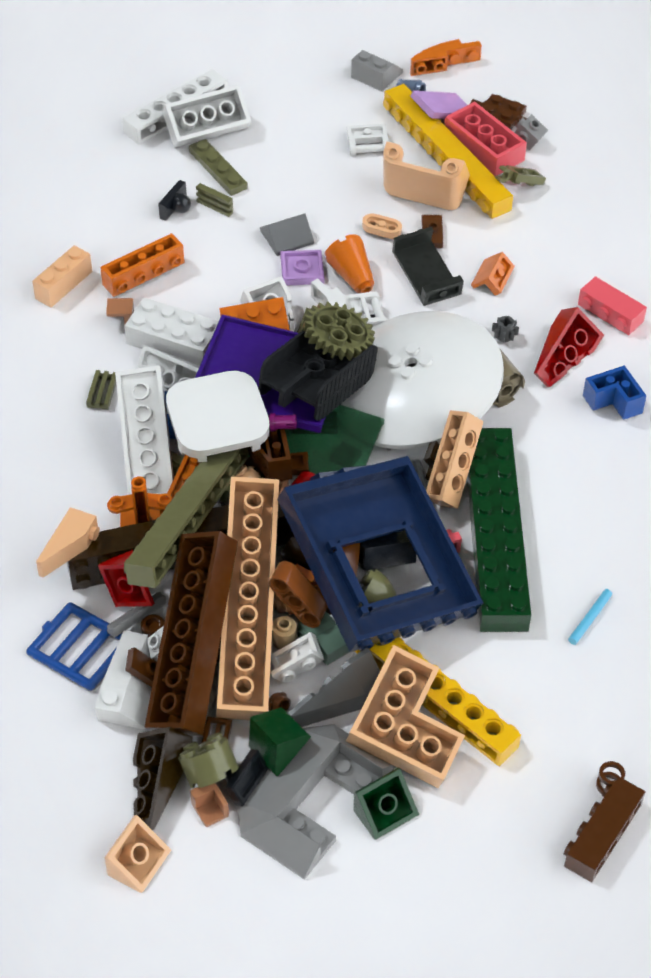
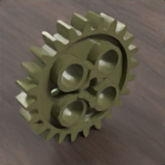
M328 301L325 306L322 303H319L317 307L313 305L311 310L307 311L302 323V330L305 331L304 337L310 338L309 344H316L315 350L321 348L323 349V355L328 352L331 358L338 355L340 360H343V357L346 356L349 361L352 360L353 356L356 358L373 345L375 331L371 330L372 324H367L368 318H361V312L354 313L355 308L349 310L346 304L339 307L337 302L332 306Z

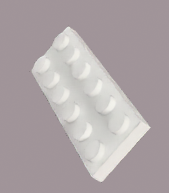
M157 365L117 371L115 375L128 495L132 494L131 481L137 476H141L146 480L147 493H167L173 482L174 474L162 367Z

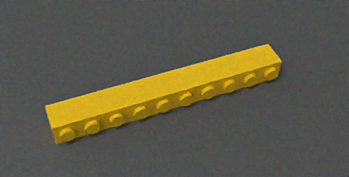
M405 84L384 91V108L394 116L396 121L400 122L405 130L415 138L417 143L421 144L439 166L442 167L443 163L450 158L465 161L470 174L465 192L481 207L484 213L493 219L512 211L513 195L439 119H431L411 98L412 91Z

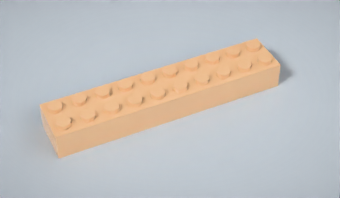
M231 476L227 535L237 540L238 544L221 633L216 718L250 720L252 716L268 712L274 592L269 587V581L275 571L279 479Z

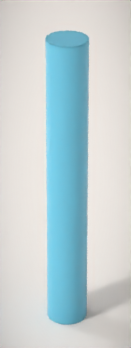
M604 589L568 638L571 644L576 645L611 598L613 594L609 589Z

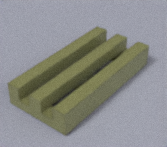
M202 183L196 186V190H198L196 192V196H198L196 201L227 217L233 214V198Z
M100 370L95 371L86 401L87 407L109 410L116 386L115 372L109 374V371H104V373H101ZM100 379H102L101 384H100V387H99V391H98V394H97V397H96V401H95V403H94L93 401H94L95 394H96V391H97V388H98V384H99ZM107 380H111L103 404L101 403V400L104 394Z

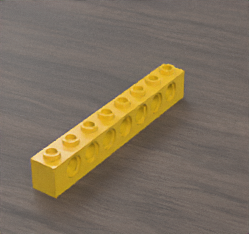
M401 637L395 638L386 645L375 644L369 649L380 671L393 645L425 660L419 651L411 649ZM439 668L422 706L448 727L464 734V739L500 767L519 748L521 734L515 726L507 724L494 710L484 706L475 695L466 692L456 680L447 677Z

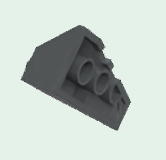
M368 648L347 660L341 666L343 669L341 673L333 680L330 677L324 680V685L316 695L314 693L307 695L288 714L301 727L361 710L380 673L379 667Z

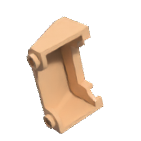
M386 142L383 152V185L389 195L446 210H455L460 206L470 176L465 161L455 158L447 159L443 163L441 171L404 163L402 161L404 157L402 147L395 143Z

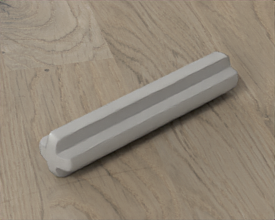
M157 592L152 596L155 603L153 606L134 607L107 625L108 634L116 637L124 630L129 629L165 605L166 596L161 592Z

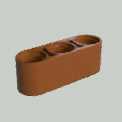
M281 561L269 581V587L305 626L317 628L328 608L324 597L294 564Z

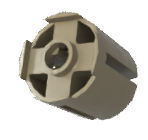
M501 349L504 375L501 389L492 404L498 408L514 401L513 396L520 387L524 389L525 385L524 376Z

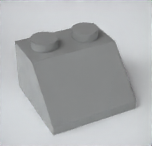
M361 50L352 58L351 78L379 91H384L403 73V69L364 50Z

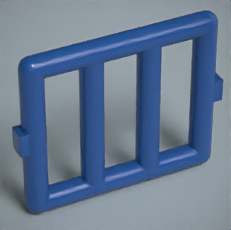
M69 602L51 622L47 621L42 626V632L27 648L26 653L28 656L87 690H93L105 677L115 650L90 679L78 672L110 636L107 632V625L110 623ZM71 613L82 619L50 656L39 650ZM90 625L102 630L70 668L59 662ZM122 633L115 638L120 640Z

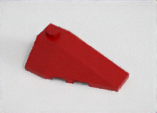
M578 307L562 309L550 327L534 374L547 387H551L566 375L568 370L581 363L584 357L592 354L604 334Z

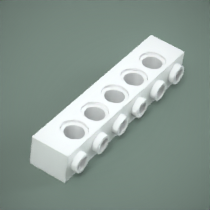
M214 69L205 72L123 117L124 134L138 145L167 129L162 113L165 104L228 88L227 79Z

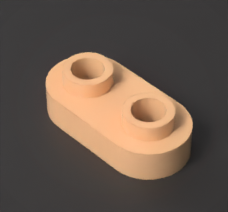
M374 213L367 214L362 219V228L367 233L389 239H394L402 233V224L396 219Z

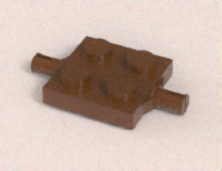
M492 94L484 102L472 99L470 104L473 102L479 104L510 130L522 118L527 119L523 117L526 113L527 105L509 100L501 95Z

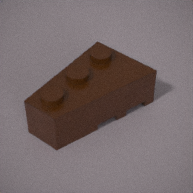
M276 429V432L269 430V437L261 444V449L252 452L251 447H248L250 457L267 479H279V481L292 479V460L285 429Z

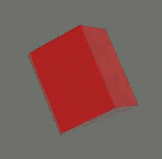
M133 550L98 565L115 607L153 606L155 604L148 587L128 584L127 575L124 573V563L131 556Z

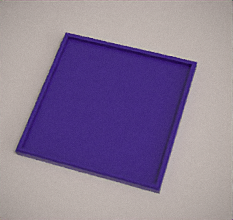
M221 315L195 378L227 371H240L251 376L258 387L260 370L264 360L298 333ZM271 389L265 395H261L267 415H270V413H275L276 415L296 414L297 428L321 433L325 418L321 419V421L315 420V407L296 398L286 407L278 405L280 392Z

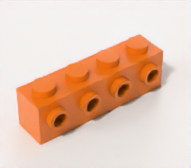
M171 233L101 266L102 285L115 297L184 264L183 244Z

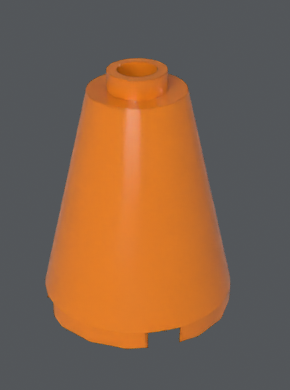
M353 234L345 236L346 240L341 242L339 239L334 241L325 251L327 263L356 293L370 292L374 285V279L361 237Z

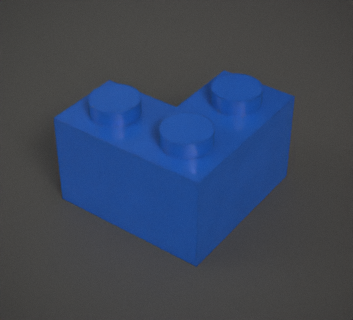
M624 365L587 377L582 396L593 411L613 405L624 420L643 413L647 395Z

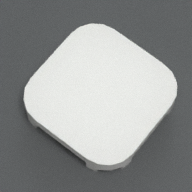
M227 371L183 380L175 383L166 394L167 414H169L177 438L178 449L182 455L186 454L189 457L196 458L198 462H207V456L246 447H251L252 452L261 449V444L269 437V417L257 384L251 376L244 372Z

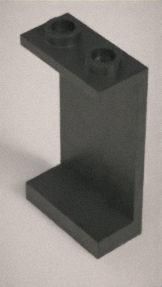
M432 227L419 229L394 238L392 248L395 258L423 306L461 295L464 284L461 275L452 276L431 241Z

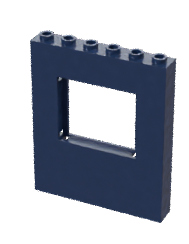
M408 456L287 486L280 493L277 499L349 652L360 650L361 652L366 648L370 649L378 643L386 645L395 638L402 636L405 639L414 635L417 631L423 630V632H428L437 625L444 624V626H447L459 618L470 619L478 613L477 610L483 604V601ZM405 530L432 585L369 604L342 547Z

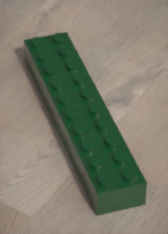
M482 428L467 476L476 589L483 601V604L478 609L480 632H529L531 607L512 428Z

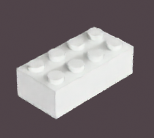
M239 85L165 104L162 110L174 148L246 129L251 123Z
M144 297L124 325L126 344L141 349L146 345L200 366L219 321Z

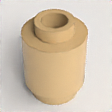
M288 616L278 617L272 623V642L280 650L297 640L296 622Z

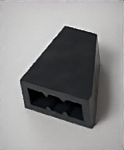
M395 532L360 543L358 566L364 571L416 563V552L406 532Z

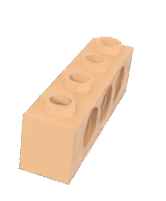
M450 410L426 489L431 501L439 506L458 509L484 422L469 412Z

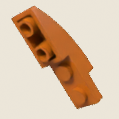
M460 39L431 46L411 58L410 75L415 76L447 71L448 65L480 61L482 45L480 41L461 43Z

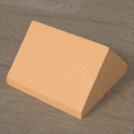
M134 815L104 857L107 875L138 892H143L171 849L138 815Z

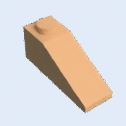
M71 507L69 508L36 561L40 577H45L88 549L91 542L97 539L100 532L97 516Z

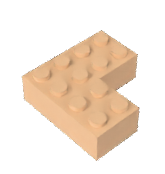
M393 645L346 742L439 788L465 735L418 712L439 667Z

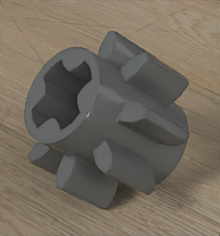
M510 316L498 317L497 323L492 324L494 338L501 342L513 341L514 335H518L519 327L516 326L517 320Z

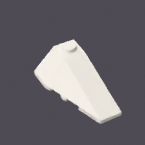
M282 276L243 290L240 299L241 304L283 297L289 330L295 332L291 293Z
M146 345L142 349L137 364L139 368L160 365L162 367L165 391H168L175 383L195 378L200 367Z
M123 631L95 704L98 721L147 730L144 726L152 687L125 671L128 650L135 647L150 657L147 634Z

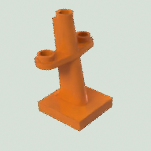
M137 476L131 481L132 494L111 497L107 503V508L113 514L120 513V527L156 520L160 517V511L165 510L173 497L167 493H147L146 480L141 476Z

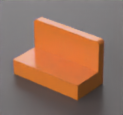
M503 251L484 259L471 286L476 288L485 284L496 296L504 289L515 266Z

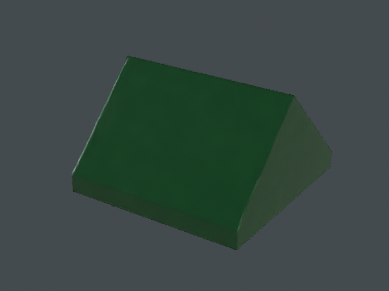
M282 707L250 717L248 745L250 749L258 750L266 766L276 776H279L311 738Z
M396 768L354 792L353 811L375 840L419 815L400 768Z

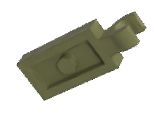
M509 165L500 166L499 168L504 172L501 176L496 175L495 177L501 183L510 180L516 184L523 182L530 186L535 184L544 185L546 177L535 169Z

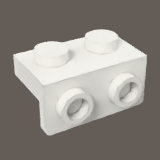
M309 632L271 654L274 670L270 673L274 679L284 683L294 680L297 675L304 671L315 668L318 663L324 660L316 635Z

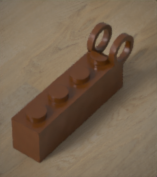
M607 761L601 765L596 788L604 798L601 803L595 802L589 813L591 818L588 822L583 821L576 833L578 838L575 842L570 841L563 853L566 856L564 867L591 883L638 812L646 793L645 790L624 779L625 769L615 761ZM608 767H614L619 770L621 777L616 773L603 771ZM601 781L606 785L605 789L601 786Z

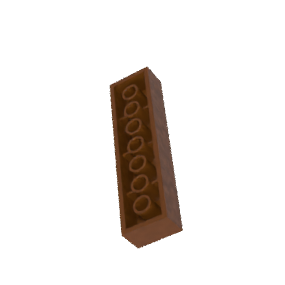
M221 531L181 534L144 728L149 730L171 727L191 736H203L238 544L237 540Z

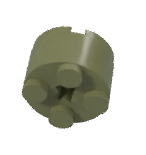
M221 732L207 737L208 741L199 745L196 741L183 747L184 752L180 754L178 759L190 788H194L196 783L198 788L214 784L226 778V771L231 769L232 773H234L239 768L227 738L222 736Z

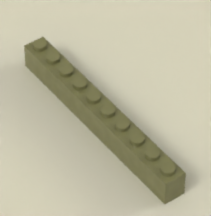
M248 447L207 456V462H200L195 467L193 473L185 480L184 485L176 492L175 497L166 506L160 517L156 519L151 529L147 531L143 540L136 546L131 556L126 559L124 573L127 575L128 584L156 588L177 559L181 534L195 533L229 486L231 476L235 477L249 458Z

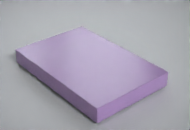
M413 90L411 98L431 119H445L446 116L467 106L456 93Z

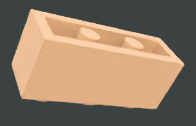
M75 245L72 246L32 281L35 299L52 308L92 273L90 253Z

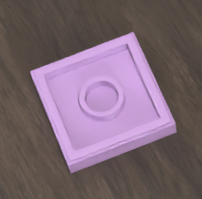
M321 249L280 251L282 278L286 286L310 285L317 278L324 284Z

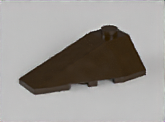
M171 727L138 733L133 755V766L137 767V777L133 779V787L137 788V798L133 803L134 815H138L151 830L155 829L184 772L178 759L180 754L184 752L183 747L193 742V736Z

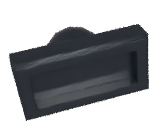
M179 180L158 203L160 219L166 221L174 211L185 213L190 209L191 201L187 196L185 181Z
M255 749L249 751L241 764L237 763L239 768L234 773H232L231 769L225 773L227 783L225 789L236 806H243L268 770L260 752Z

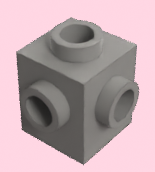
M531 114L527 119L522 118L516 124L518 129L514 133L527 142L526 148L530 151L547 133L548 129Z

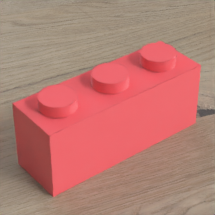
M595 276L580 289L578 305L627 335H630L644 322L647 309L645 305Z

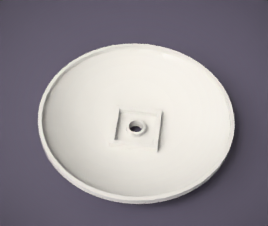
M421 311L390 318L373 326L371 329L375 331L373 345L377 346L378 351L374 372L370 380L347 398L346 401L342 402L333 412H337L338 416L336 417L345 430L359 440L371 445L389 449H414L429 446V443L434 441L440 443L450 410L469 412L480 419L494 403L501 389L504 375L503 358L500 348L493 336L483 326L458 314L442 311ZM409 364H416L414 367L408 366Z

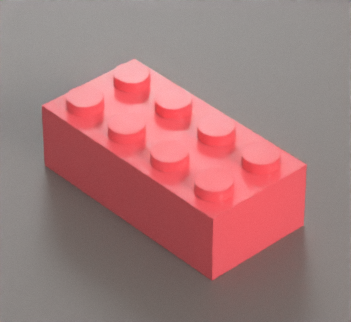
M476 102L445 117V126L495 177L504 172L499 168L500 166H516L525 161L527 142Z

